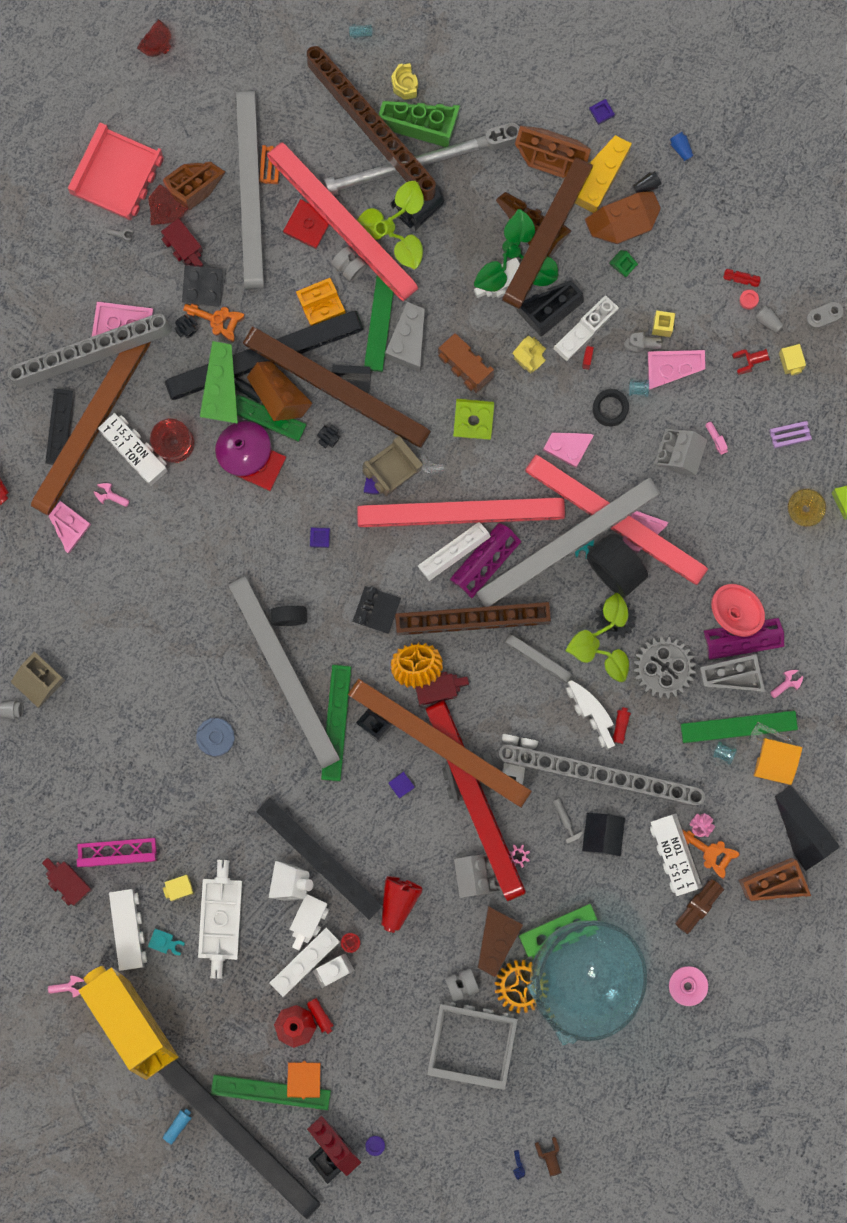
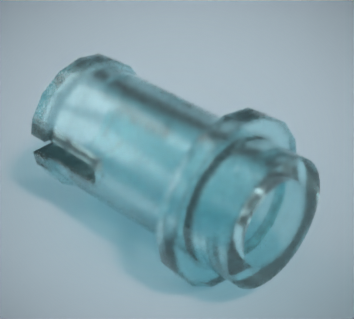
M353 24L349 26V36L353 37V39L364 36L372 37V25L355 26Z

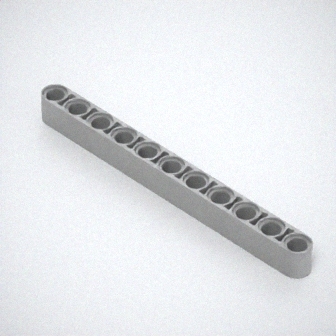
M237 91L245 289L264 288L255 91Z
M651 478L646 479L480 589L476 593L484 607L494 606L661 495V492Z
M246 576L228 584L322 768L324 769L339 761L340 758Z
M504 745L497 751L498 759L506 764L690 806L700 805L705 800V794L702 789L513 745ZM505 748L511 751L509 759H505L502 756V751ZM523 753H527L530 756L529 763L521 761ZM542 757L547 758L549 761L547 768L540 765ZM561 761L565 762L568 766L566 772L559 770V763ZM579 766L586 768L587 773L585 776L578 774ZM598 770H602L605 773L603 781H600L596 776ZM618 774L624 778L622 785H618L615 781ZM636 779L642 781L643 786L641 789H637L634 786ZM655 783L661 785V792L659 794L653 790ZM674 787L680 790V796L678 798H675L672 795V789ZM692 792L698 794L699 799L697 802L691 800Z

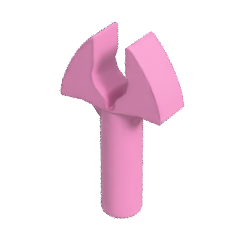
M708 422L705 426L715 442L716 450L720 455L728 452L723 436L718 434L712 422Z
M102 483L97 485L99 488L105 489L107 493L100 495L94 491L95 496L102 504H104L105 500L110 499L125 507L129 505L128 499L111 491L112 484Z
M799 670L784 672L785 681L770 692L771 696L776 698L789 687H794L797 690L803 681V676L797 681L791 682L790 680L792 675Z
M70 976L71 981L69 983L48 986V992L52 994L70 991L73 997H77L80 995L78 991L80 989L72 986L77 982L85 981L80 977Z

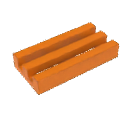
M262 145L259 183L278 184L279 170L275 167L274 180H271L272 163L270 160H268L267 179H264L266 152H270L275 148L274 146L266 147V145Z

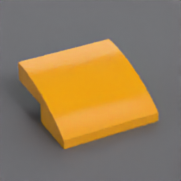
M331 278L296 291L310 326L346 313Z
M764 738L760 757L757 758L754 777L792 785L802 747Z

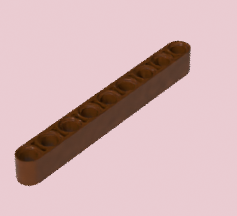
M578 157L575 158L503 296V302L520 309L593 168L592 164Z

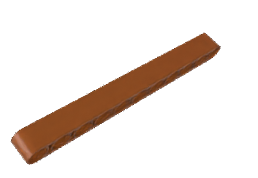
M151 342L119 353L34 496L31 507L46 515L52 512L99 433L98 427L106 421Z
M357 679L348 693L350 697L522 808L531 794V790L362 680Z

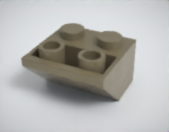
M34 651L20 666L11 683L40 708L62 685L65 679Z

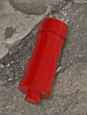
M622 707V710H617L616 725L612 736L614 743L623 744L625 741L626 729L631 713L627 712L628 708Z
M315 998L308 1002V1009L313 1014L321 1029L320 1031L322 1033L326 1031L327 1034L331 1033V1027L334 1025L323 1010L318 999Z

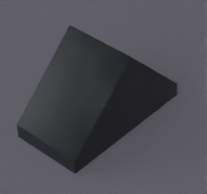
M369 708L356 722L378 743L391 729V725Z

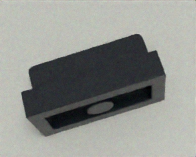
M332 365V373L366 393L370 392V367Z

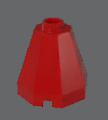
M298 1005L281 1010L274 1024L279 1041L293 1048L309 1043L316 1030L312 1013ZM292 1023L297 1024V1030H292Z

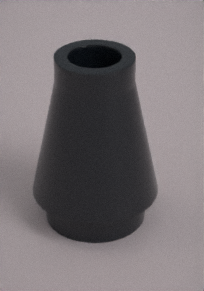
M654 171L646 174L633 185L636 193L648 192L658 189V186L662 185Z

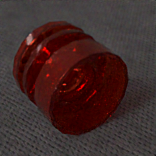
M168 418L161 420L154 426L150 435L152 448L162 459L168 462H182L194 450L195 441L193 434L184 423L177 419ZM176 439V440L178 441V443H177V444H173V446H172V444L170 443V441H174V440Z

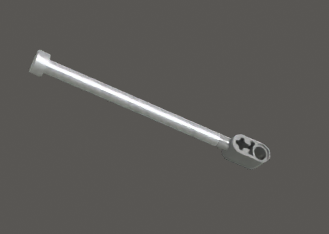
M516 123L504 124L489 129L486 136L415 156V158L424 166L485 147L490 150L508 147L515 144L520 127ZM514 131L516 136L510 137L507 135V132ZM387 164L336 180L334 177L326 178L324 181L326 188L333 196L339 195V190L394 175L398 171L392 164Z

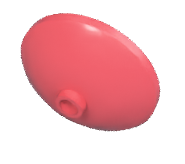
M727 584L720 587L714 593L711 602L712 612L717 622L725 630L734 635L746 637L754 635L762 628L765 620L764 608L752 591L741 585Z

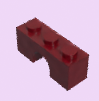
M320 1116L307 1128L332 1162L346 1176L362 1163L323 1116Z

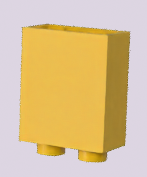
M100 966L90 971L83 978L86 985L78 991L129 1071L147 1080L179 1057L126 977L112 967L106 971L104 966Z

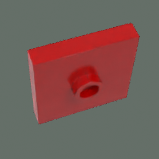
M300 199L283 233L317 250L329 227V223L311 204Z
M271 450L268 461L259 471L251 475L236 477L271 492L284 465L286 456Z

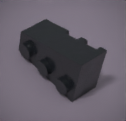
M570 280L552 287L549 291L539 295H532L531 298L524 300L520 309L516 308V310L542 337L584 302L582 291Z

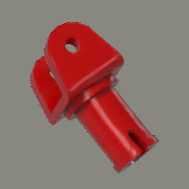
M744 349L732 354L733 359L747 357L749 366L738 369V375L752 372L754 364L770 360L767 349L752 354Z

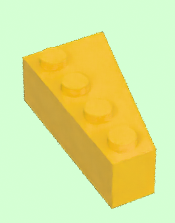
M616 135L590 162L593 168L575 204L592 213L599 210L630 152L632 143Z

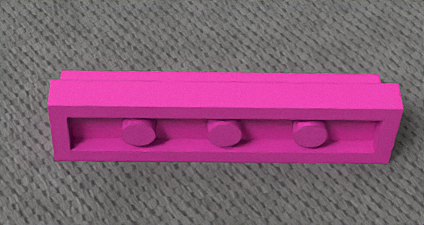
M156 838L77 844V867L79 868L157 861ZM151 842L152 853L143 854L139 848L143 843ZM125 844H129L134 848L130 855H123L119 850ZM105 846H110L115 850L108 857H104L100 853ZM90 847L96 852L91 858H83L82 848Z

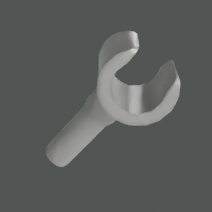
M107 229V234L122 237L124 242L131 241L130 238H126L124 235L126 233L132 235V230L125 229L121 232Z

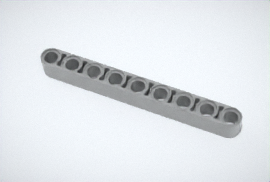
M154 314L13 365L8 370V377L17 387L23 388L165 337L170 333L171 326L162 314Z

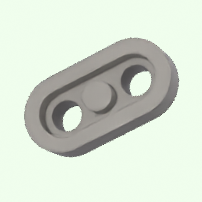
M831 302L813 309L807 315L806 322L812 329H819L837 322L843 315V307L837 302ZM831 309H836L837 313L833 314ZM815 315L820 317L819 321L814 319Z

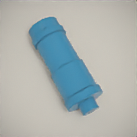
M188 1109L179 1111L172 1125L162 1137L166 1142L172 1145L176 1141L180 1132L192 1119L190 1116L191 1111Z

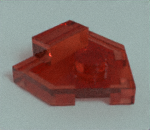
M159 184L148 198L151 225L170 224L178 218L181 219L188 211L187 208L174 200L169 190L162 184Z

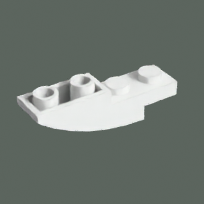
M605 295L553 349L568 361L593 338L616 313L619 307Z
M569 681L566 691L570 699L574 698L576 705H574L578 716L582 715L583 719L591 716L592 719L589 722L593 730L597 729L600 735L597 738L601 747H605L606 750L613 748L615 744L608 728H611L614 724L608 713L589 691L574 681Z

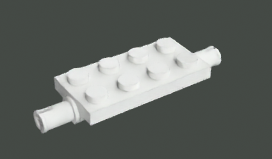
M217 860V877L214 879H203L198 958H210V978H216L217 970V978L223 979V961L225 959L238 960L242 881H234L228 878L229 860H224L223 868V860Z

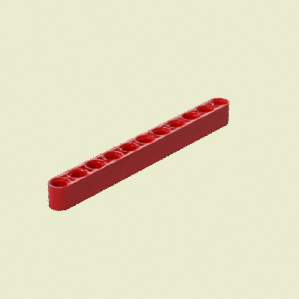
M442 700L427 707L426 712L432 726L465 747L445 701ZM447 760L506 900L511 901L526 894L524 885L479 780Z

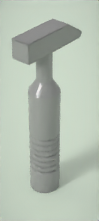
M560 798L554 800L553 803L560 819L571 836L566 839L567 844L581 838L583 832L574 835L571 829L572 824Z

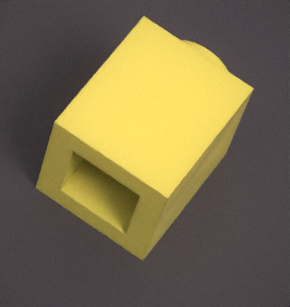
M656 311L652 335L671 337L675 313Z
M800 344L782 348L779 355L785 374L797 375L802 373L806 363Z
M188 875L164 882L166 887H163L166 899L170 898V901L194 894Z

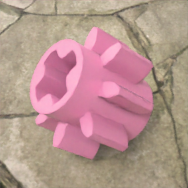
M705 813L701 815L696 814L689 824L693 826L692 832L698 837H709L715 828V825L712 824L713 818Z
M513 845L514 851H509L515 866L520 864V867L523 868L522 862L530 861L526 858L530 851L524 852V845L520 849ZM515 851H518L519 854H523V857L521 858L520 862L518 861V859H513V856H515Z

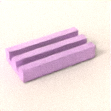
M807 421L770 429L774 449L812 439ZM801 427L804 428L803 430H798V431L789 432V433H785V434H781V435H776V436H775V433H779V432H783V431H787V430H792V429H796V428H801ZM805 434V437L797 439H792L777 443L776 441L787 437Z

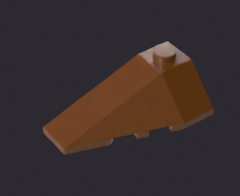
M504 192L496 199L509 219L513 217L518 209L524 211L533 221L535 234L537 233L545 217L541 215L542 211L537 208L535 210L528 208L525 202L507 192ZM565 225L561 228L547 255L548 257L556 252L572 230Z

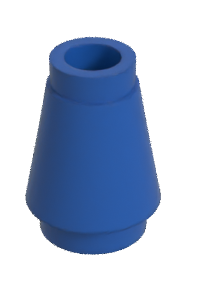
M683 132L670 139V145L684 161L694 156L687 135H684Z

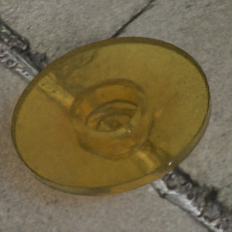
M802 489L791 496L788 502V513L796 524L804 527L814 526L825 516L826 503L818 492L811 489ZM803 506H807L809 508V512H804L802 509Z

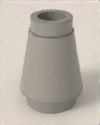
M766 305L755 315L758 322L775 333L783 326L773 310Z
M14 700L0 703V717L11 719L22 717V702Z

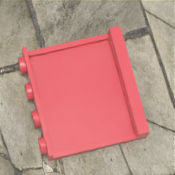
M99 123L68 186L70 194L131 221L133 216H136L139 212V203L141 199H145L149 183H152L155 179L156 173L154 172L157 166L160 167L163 162L162 151L160 148L154 150L109 130L107 125Z

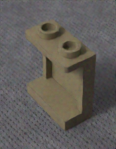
M398 436L391 445L371 460L365 461L362 471L368 479L372 478L376 483L374 486L380 494L383 493L385 496H388L421 471L423 464L402 438Z

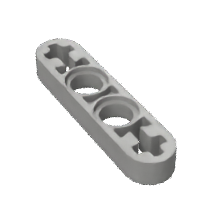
M509 634L504 643L562 682L567 683L571 678L572 674L515 636Z

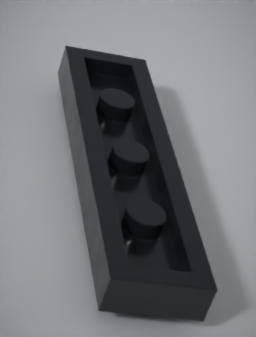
M54 388L45 464L53 465L68 441L73 391Z

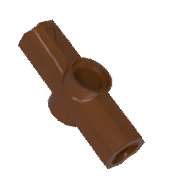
M710 879L701 892L696 894L686 906L687 909L675 922V925L688 935L698 921L702 920L710 911L712 904L724 891V888L713 879Z

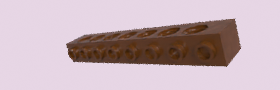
M549 602L395 614L397 636L547 625L551 622Z

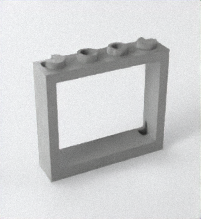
M445 1001L444 1005L440 1004L427 1075L505 1090L518 1019L514 1018V1014L505 1012L502 1013V1016L494 1015V1010L484 1008L483 1012L475 1011L476 1007L464 1005V1008H458L456 1003ZM445 1011L510 1024L500 1080L434 1068Z

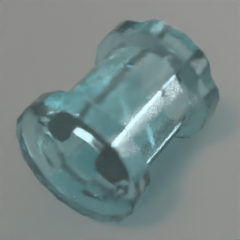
M630 379L629 396L638 394L648 397L649 380L644 382Z
M718 742L712 757L723 759L731 765L737 749H731L722 745V742Z

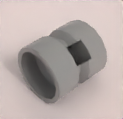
M347 246L334 257L331 264L338 271H343V276L349 282H353L363 273L367 264L360 257L356 258V254Z
M471 968L460 972V976L452 975L445 978L454 1002L463 999L465 994L470 996L479 992ZM462 983L463 988L458 989L457 985Z

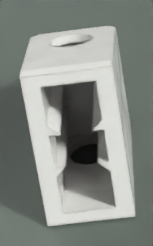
M275 861L269 898L282 901L304 899L306 891H311L313 888V881L309 879V871L292 864Z
M345 953L313 970V973L321 988H324L355 970Z

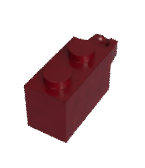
M179 218L161 231L162 242L167 248L171 247L174 252L172 254L178 262L182 261L184 265L203 266V263L199 260L203 252L202 247Z
M441 672L440 677H437L436 682L431 681L430 686L427 684L423 685V688L416 686L415 690L419 706L457 698V692H460V687L469 685L468 677L457 678V674L452 675L447 672Z
M49 858L42 862L48 870L46 873L47 879L50 881L48 885L55 892L59 890L63 894L61 898L68 906L71 904L77 906L93 891L67 862L63 861L61 864L59 862L54 864Z

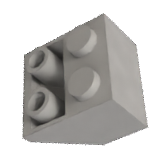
M665 429L654 464L681 474L696 475L707 439L694 431Z
M487 854L454 859L460 898L502 892Z

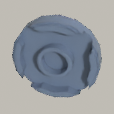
M210 718L204 721L199 726L196 734V741L200 750L206 755L213 757L228 753L233 747L235 740L231 725L219 718Z

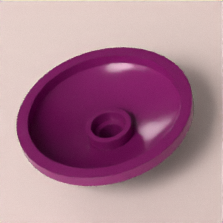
M240 421L228 426L220 434L215 447L216 458L220 466L226 472L235 476H247L259 471L266 464L271 453L269 435L260 425L250 421Z

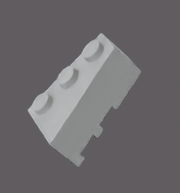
M409 302L406 303L385 352L386 359L417 372H420L424 308Z
M752 653L697 666L702 686L765 692L757 654Z

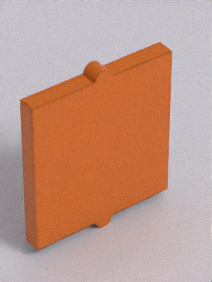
M306 1061L302 1063H288L287 1097L302 1098L303 1100L305 1098H320V1063H306Z

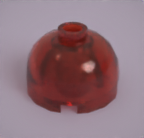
M158 19L138 44L137 49L150 57H157L161 53L166 54L171 48L169 43L172 38L166 24Z

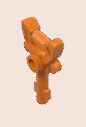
M185 304L183 311L187 312L189 316L195 317L196 315L211 321L210 325L213 328V334L217 336L221 333L223 337L231 342L235 341L233 332L237 322L242 321L245 317L240 312H229L227 307H222L220 311L217 310L214 314L200 310L194 304ZM227 319H231L227 329H224V322Z
M682 830L687 844L691 843L704 852L703 858L706 860L704 867L707 869L712 867L715 873L724 879L726 867L732 859L739 857L740 853L725 848V844L722 841L707 846L695 838V834L689 830L688 832ZM724 853V858L722 859L720 864L717 865V857Z

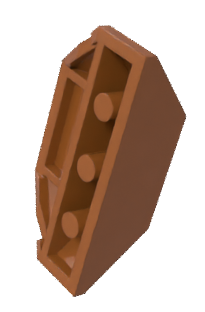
M520 126L515 142L517 149H519L529 167L562 178L566 177L576 157L588 162L591 152L589 147L576 139L536 127Z
M212 162L183 164L166 176L163 182L174 200L191 210L210 196L224 176L225 171Z
M639 192L603 206L587 217L585 222L592 237L619 244L651 231L661 207L654 192Z

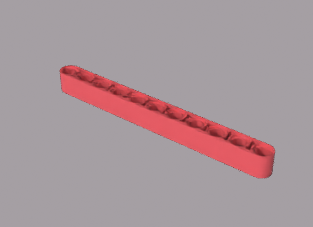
M279 143L267 153L270 162L400 300L405 301L418 290V286L413 279L284 143Z
M538 455L533 457L525 469L533 478L591 516L610 504ZM631 516L610 528L622 537L626 536L628 541L639 548L643 547V551L695 585L699 584L708 571L706 566Z
M563 498L364 505L357 507L358 527L565 519V501Z

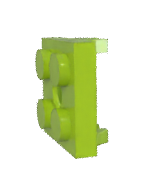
M456 399L453 437L491 440L494 402ZM473 415L477 416L479 423L471 425L468 422V418Z

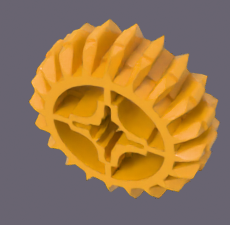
M420 642L417 645L411 643L408 647L404 645L403 649H398L397 653L393 654L391 672L394 679L400 685L405 684L406 688L410 686L414 689L416 686L423 688L425 684L430 686L431 681L436 682L437 677H440L443 669L442 657L438 649H435L433 645L429 646L427 643L423 645Z
M515 960V967L513 968L510 963H507L509 970L506 971L504 968H501L504 975L497 974L496 976L501 979V983H494V985L500 986V989L495 990V993H502V996L497 998L498 1001L505 999L506 1001L502 1006L505 1007L508 1003L511 1004L509 1011H512L514 1006H516L517 1013H520L521 1007L527 1013V1006L529 1005L532 1010H535L534 1002L541 1005L538 997L543 999L546 997L540 994L541 990L547 991L546 987L541 986V984L547 983V980H540L544 973H536L540 967L536 966L534 970L531 969L533 962H530L528 967H526L525 960H522L521 966H518V961ZM521 970L530 972L534 976L535 981H525L521 975ZM515 971V983L505 987L507 977ZM518 976L520 977V981H523V983L531 984L530 986H526L525 988H523V997L522 992H519V989H511L512 987H516V985L519 984ZM537 986L536 994L527 1002V990ZM506 992H517L521 1003L512 1001Z

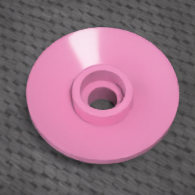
M689 966L682 967L672 974L669 981V991L677 1003L684 1006H694L706 997L708 981L699 969ZM685 983L691 984L690 990L684 988Z

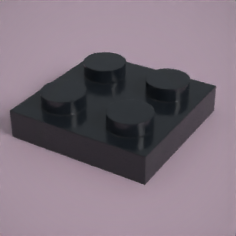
M185 264L182 303L219 307L223 268Z

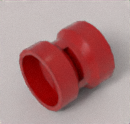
M345 934L341 939V947L348 953L356 952L360 947V939L356 934Z

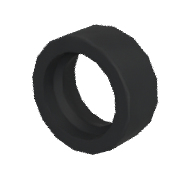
M607 389L596 396L592 412L600 424L613 427L625 420L629 412V402L622 392L616 389ZM608 397L618 399L622 406L620 415L613 419L604 417L600 412L601 402Z
M280 606L271 609V624L274 626H297L307 623V608L304 606Z

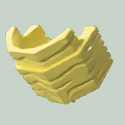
M399 64L391 76L394 94L404 100L417 98L418 80L415 74L412 75L411 64Z
M527 336L512 353L514 360L530 374L546 361L542 356L546 348L535 337Z

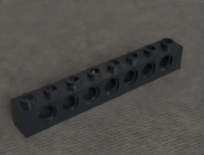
M271 798L256 811L368 920L383 907Z

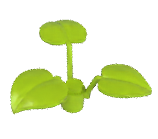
M409 181L403 184L395 195V203L398 207L402 208L401 211L384 220L383 214L378 209L370 208L365 210L357 221L375 240L382 238L384 235L400 239L401 241L397 242L394 248L395 257L401 264L415 270L419 267L423 257V247L420 240L412 234L404 239L403 236L393 233L395 230L393 220L403 214L405 210L409 214H415L422 209L424 204V196L418 182Z
M614 593L606 600L603 607L604 616L607 621L611 622L610 625L596 633H591L588 630L579 631L572 638L565 651L583 663L591 662L595 657V653L607 655L609 658L604 663L607 673L614 680L625 682L629 670L627 655L620 649L614 650L612 654L598 650L600 642L596 638V636L612 628L614 625L623 627L627 622L628 608L626 602L620 594Z

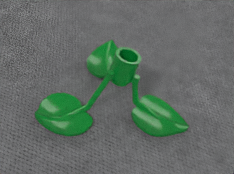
M521 209L516 211L504 228V237L507 240L502 245V249L505 252L502 254L504 257L503 267L498 261L487 263L475 278L474 286L476 288L489 292L500 290L507 282V275L504 272L507 268V257L510 259L524 258L518 245L521 242L527 243L532 240L535 234V226L531 218ZM546 257L533 282L534 285L548 286L557 280L558 267L551 257Z

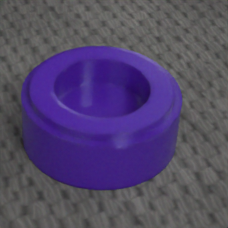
M379 1136L369 1137L365 1144L366 1151L372 1156L381 1155L385 1149L384 1140Z

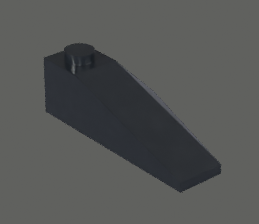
M791 785L775 796L793 854L805 871L840 848L830 832Z

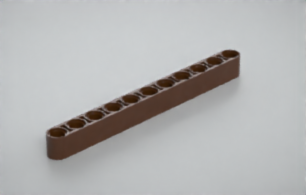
M318 46L310 47L307 50V66L404 180L406 182H418L424 200H432L435 197L436 182L327 54Z
M255 327L250 329L243 341L246 347L419 448L423 447L431 433L423 425Z

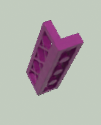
M501 523L496 525L489 533L491 537L480 544L450 578L452 583L460 587L470 598L476 595L521 543V540L512 530ZM511 537L514 541L509 547H505L506 540ZM496 552H500L498 560L493 561V555ZM484 566H488L485 575H480L481 569ZM475 580V586L469 591L466 586Z
M779 618L764 620L762 628L757 633L746 637L729 635L730 632L723 627L704 631L709 660L784 647V631ZM776 625L777 629L771 630L767 628L768 626ZM717 635L720 637L719 639H710V636Z

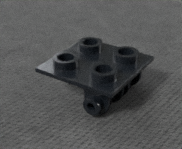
M365 586L352 622L389 634L401 598L379 591L375 587Z

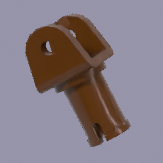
M552 1137L555 1150L542 1154L539 1142L535 1143L538 1157L545 1160L550 1177L562 1173L556 1157L559 1153L556 1137Z

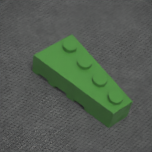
M212 341L200 417L238 423L231 344Z

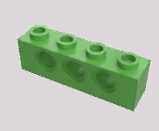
M588 904L518 937L527 957L532 956L535 959L544 955L543 951L548 948L553 951L562 947L560 943L568 940V943L578 940V935L584 932L586 935L596 932V927L600 926L591 904ZM575 919H580L583 923V927L580 930H575L572 926V922ZM557 927H562L565 930L564 937L557 938L554 931ZM539 935L546 936L547 944L545 946L537 944L536 939Z

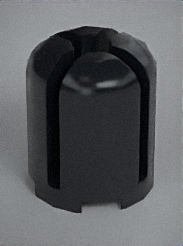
M436 184L435 197L430 201L424 200L422 209L415 214H409L405 210L400 215V220L410 229L414 226L416 231L443 206L445 200L441 188ZM395 199L390 203L392 209L396 207L398 212L402 210V208L396 205Z

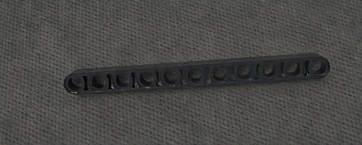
M351 311L277 338L276 340L302 354L357 334L364 330L358 311ZM251 349L232 355L234 378L250 373L257 362H267L270 360ZM208 364L167 379L164 383L170 399L177 400L204 390Z
M176 1059L158 1071L303 1217L308 1219L320 1207L321 1203Z

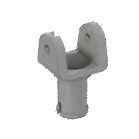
M644 332L634 333L625 340L624 347L626 350L640 353L645 348L660 350L662 343L659 342L662 340L661 337H645Z

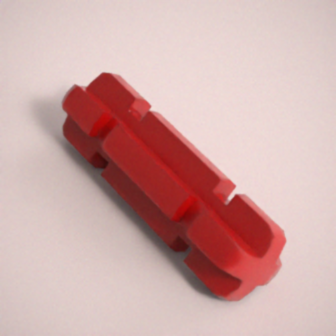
M726 269L723 276L725 280L731 281L732 279L733 282L745 285L751 284L754 287H758L761 280L760 276H751V274L739 271L733 272L731 269Z

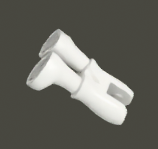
M502 734V741L506 745H518L520 737ZM521 738L520 747L532 750L538 745L536 740ZM506 749V754L504 758L509 759L511 757V751L509 749ZM523 753L521 755V761L523 763H528V754ZM504 763L502 772L508 776L516 777V781L523 785L525 768Z

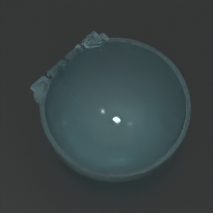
M581 920L558 928L543 941L534 956L530 971V984L527 988L533 997L539 1013L552 1027L553 1031H557L555 1034L562 1045L574 1044L578 1040L597 1041L616 1034L634 1018L646 992L647 968L640 947L626 931L603 921Z

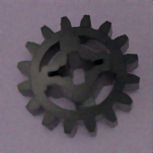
M630 603L626 604L628 608L627 626L624 628V626L617 627L614 625L612 628H615L616 631L608 629L601 633V635L607 633V639L612 635L617 640L618 635L624 639L625 632L631 634L632 631L629 627H635L632 621H635L637 617L632 616L635 610H629ZM600 604L601 611L596 610V614L599 617L594 619V621L599 622L596 629H603L611 623L606 619L603 620L604 605Z

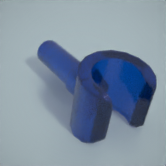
M515 1150L514 1155L518 1168L514 1169L513 1173L516 1179L519 1180L525 1176V1170L520 1160L519 1150Z

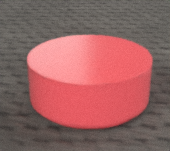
M753 290L744 291L739 299L740 305L747 310L755 308L759 302L758 294Z

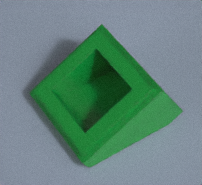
M620 250L609 262L625 278L638 265L632 256L624 250Z

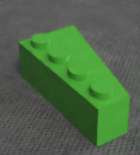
M383 101L379 116L394 133L449 147L458 119L460 105L447 107L443 104L430 106L425 105V103L413 105L407 102Z

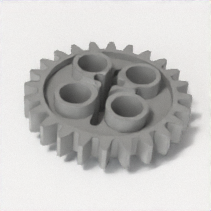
M660 637L657 643L653 638L652 645L646 642L645 646L647 649L641 647L639 650L642 655L636 654L635 656L639 659V661L633 662V665L638 666L633 672L639 673L635 680L642 681L639 687L646 686L645 693L651 690V697L658 693V699H661L663 694H665L666 699H669L670 693H672L675 698L677 697V691L681 694L684 693L682 687L687 689L690 687L687 681L692 682L694 680L690 677V675L696 673V671L691 670L696 663H690L694 656L687 655L690 649L683 650L684 643L680 646L677 645L678 639L671 643L670 637L667 638L666 642H664L663 637ZM665 650L668 657L661 659L658 656V651ZM651 657H654L661 665L667 664V670L662 672V666L651 660ZM680 662L683 666L682 671H676L673 668V663ZM647 665H653L656 672L649 674L646 671ZM669 672L678 676V679H675ZM668 677L671 681L670 686H664L661 683V678Z

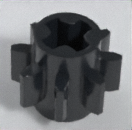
M183 315L175 322L177 327L174 329L180 338L182 336L190 338L198 330L195 327L198 325L197 321L192 315L189 318Z
M332 424L330 427L324 425L317 434V437L320 438L319 444L325 449L328 445L333 448L341 437L338 435L339 429Z

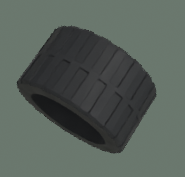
M609 534L587 554L589 564L600 579L614 593L620 594L623 598L628 596L648 578V571L639 557L623 540L614 534Z

